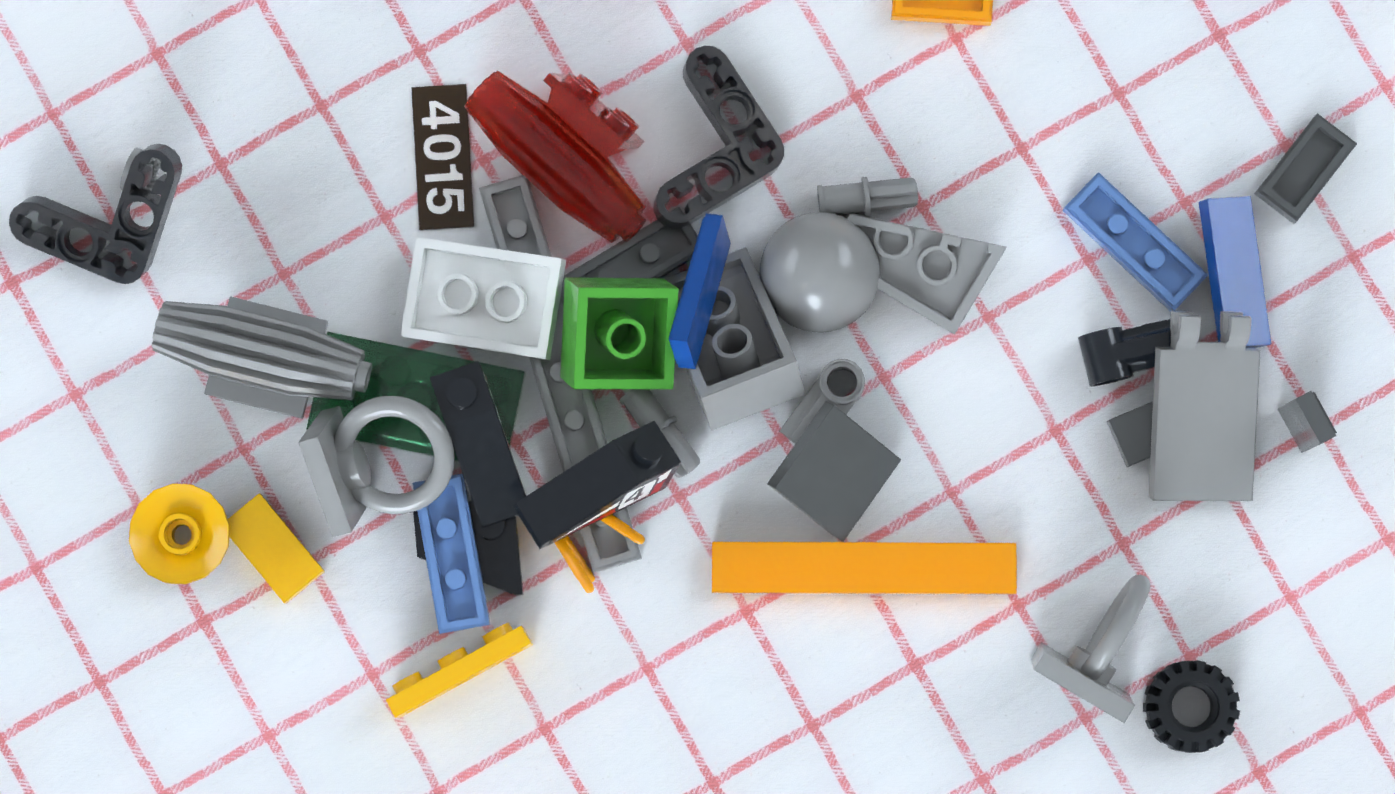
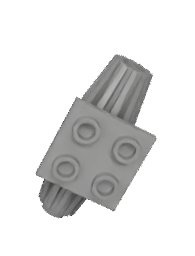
M231 296L228 306L165 301L159 310L152 337L153 351L209 375L204 392L205 395L301 419L304 417L309 397L352 400L357 391L365 393L372 371V363L364 361V350L326 334L327 320Z

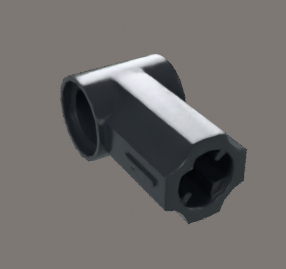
M1170 319L1122 330V327H1113L1078 337L1090 387L1125 380L1133 377V373L1155 368V347H1170L1171 345Z

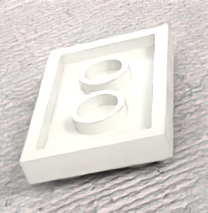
M416 237L400 336L550 360L566 260Z

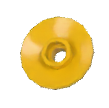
M170 484L153 490L138 504L130 521L129 544L135 561L148 575L167 584H190L206 578L221 564L229 547L230 525L223 506L211 493L192 484ZM186 525L191 530V538L186 544L182 545L175 540V531L178 527Z

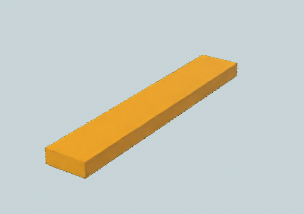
M712 542V593L1017 594L1016 543Z

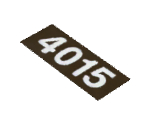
M466 84L411 87L419 230L474 227Z

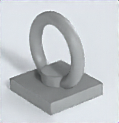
M381 396L367 400L353 408L345 417H343L340 406L322 410L298 442L332 537L351 533L367 507L387 514H406L428 506L446 489L454 469L453 443L443 422L423 404L400 396ZM388 416L400 417L416 424L427 435L434 452V464L427 480L417 489L407 493L392 494L380 491L370 485L371 471L368 458L362 445L357 441L355 442V439L360 430L374 419Z
M1135 575L1130 578L1107 610L1086 649L1076 646L1070 658H1067L1041 642L1031 658L1033 669L1125 723L1135 704L1127 692L1110 683L1111 678L1116 672V669L1110 663L1127 638L1146 602L1150 591L1149 579L1144 575Z

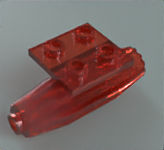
M500 71L493 72L482 81L468 98L464 107L500 154L560 210L606 240L613 243L621 237L625 242H628L635 236L646 222V219L641 215L646 205L608 157L628 149H638L645 142L635 133L639 125L620 108L616 107L613 111L605 106L598 99L603 94L602 91L583 74H579L576 77L570 72L568 74L549 73L543 80L551 87L548 102Z

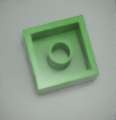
M565 277L560 378L573 389H673L675 358L668 338L678 307L679 288L663 278Z

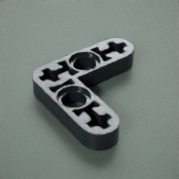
M701 46L689 54L683 67V79L725 144V147L660 187L654 200L653 210L656 218L663 225L673 229H680L692 224L705 216L706 213H710L771 176L778 169L784 157V145L781 138L728 57L714 46ZM700 60L706 66L713 63L717 66L713 77L720 89L725 83H729L731 86L722 90L714 100H711L708 96L715 89L708 76L698 78L695 75L699 67L698 61ZM727 100L741 102L747 111L746 120L740 124L726 122L720 114V105ZM753 124H756L758 129L754 130L751 137L759 148L768 146L772 152L767 158L769 164H765L761 159H757L754 162L750 159L749 155L754 147L747 135L741 142H738L735 137L744 134ZM714 166L726 168L733 178L732 186L725 191L711 189L705 180L706 171ZM694 179L699 195L689 200L684 208L686 214L682 215L678 210L669 212L666 209V205L670 200L669 194L673 193L677 199L682 198L692 191L694 185L689 180ZM700 195L707 201V203H702Z
M163 144L150 145L137 154L131 163L112 225L49 198L32 196L13 208L9 217L11 232L17 240L32 248L121 284L133 283L142 277L152 265L182 174L181 159L174 149ZM157 158L161 161L160 169L167 174L162 175L155 181L152 190L143 189L150 183L153 169L146 164ZM133 202H144L151 208L154 215L151 226H139L133 221L130 215V206ZM34 210L39 213L38 221L44 224L36 231L31 228L32 220L25 217ZM61 220L63 221V224L57 232V230L52 227L59 223ZM79 227L88 231L93 241L91 251L81 252L72 246L69 239L72 228ZM106 239L109 240V242H110L107 246H106ZM106 246L105 250L109 251V253L100 259L98 256ZM125 249L131 251V260L137 263L129 269L123 267L124 259L116 255Z

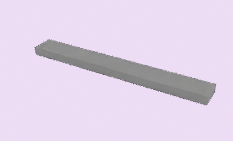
M527 174L479 188L497 249L552 257ZM560 301L551 359L529 358L564 472L608 443L592 390L573 389L560 378L563 304ZM627 507L613 514L633 529ZM601 520L581 529L593 573L642 559L637 543L623 536Z

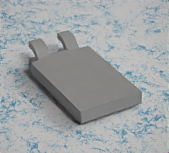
M1171 311L1170 347H1155L1148 497L1153 501H1253L1260 350L1246 347L1250 337L1251 317L1243 316L1242 312L1220 311V342H1198L1201 330V316L1193 315L1191 311Z

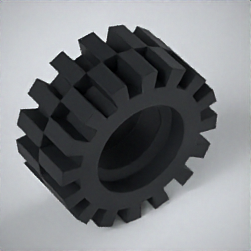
M1199 660L1182 661L1166 666L1164 670L1158 672L1152 678L1154 679L1150 686H1147L1144 693L1147 696L1146 702L1143 703V712H1146L1147 715L1145 722L1148 729H1152L1155 733L1154 737L1160 743L1166 744L1168 748L1175 751L1200 753L1209 751L1213 747H1218L1224 743L1223 740L1227 735L1233 733L1235 727H1233L1235 719H1239L1240 710H1237V702L1240 701L1239 694L1234 692L1232 688L1234 683L1230 677H1225L1221 673L1222 670L1217 666H1211ZM1188 686L1201 689L1210 701L1209 716L1202 724L1195 727L1181 724L1175 718L1172 711L1174 696L1179 690Z

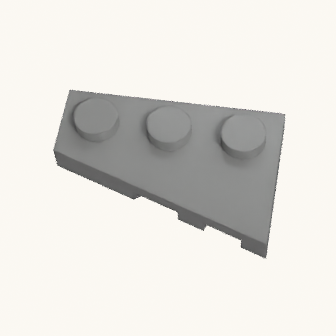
M853 213L847 218L848 221L858 225L867 234L875 247L880 265V278L877 289L954 335L1007 248L1006 246Z

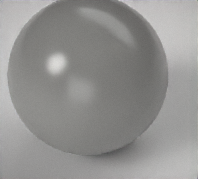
M813 212L797 216L783 224L772 235L762 254L760 279L775 313L786 323L804 331L831 332L852 324L866 312L878 290L880 265L872 241L858 225H854L847 218L827 212Z

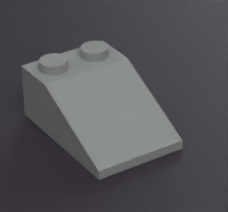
M746 247L727 256L696 369L686 368L711 431L806 394L796 358ZM688 270L665 278V280L679 288L678 303Z

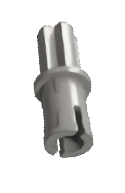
M862 177V182L817 186L819 212L836 215L865 212L866 217H871V211L910 208L918 204L917 183L911 177L868 182L867 177Z
M631 389L620 398V403L626 407L639 427L652 421L656 422L681 461L675 472L676 477L680 478L687 475L700 464V458L674 424L678 419L675 416L669 417L650 389Z

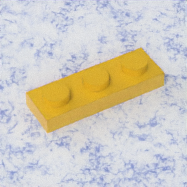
M509 622L483 635L482 638L486 645L468 654L464 647L459 648L437 661L441 670L424 679L418 671L392 685L396 694L386 699V702L394 717H403L531 647L533 643L525 628L521 625L513 630Z

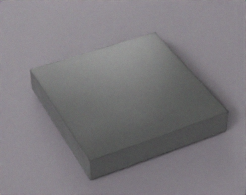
M825 401L767 485L832 536L844 542L901 459L839 408Z

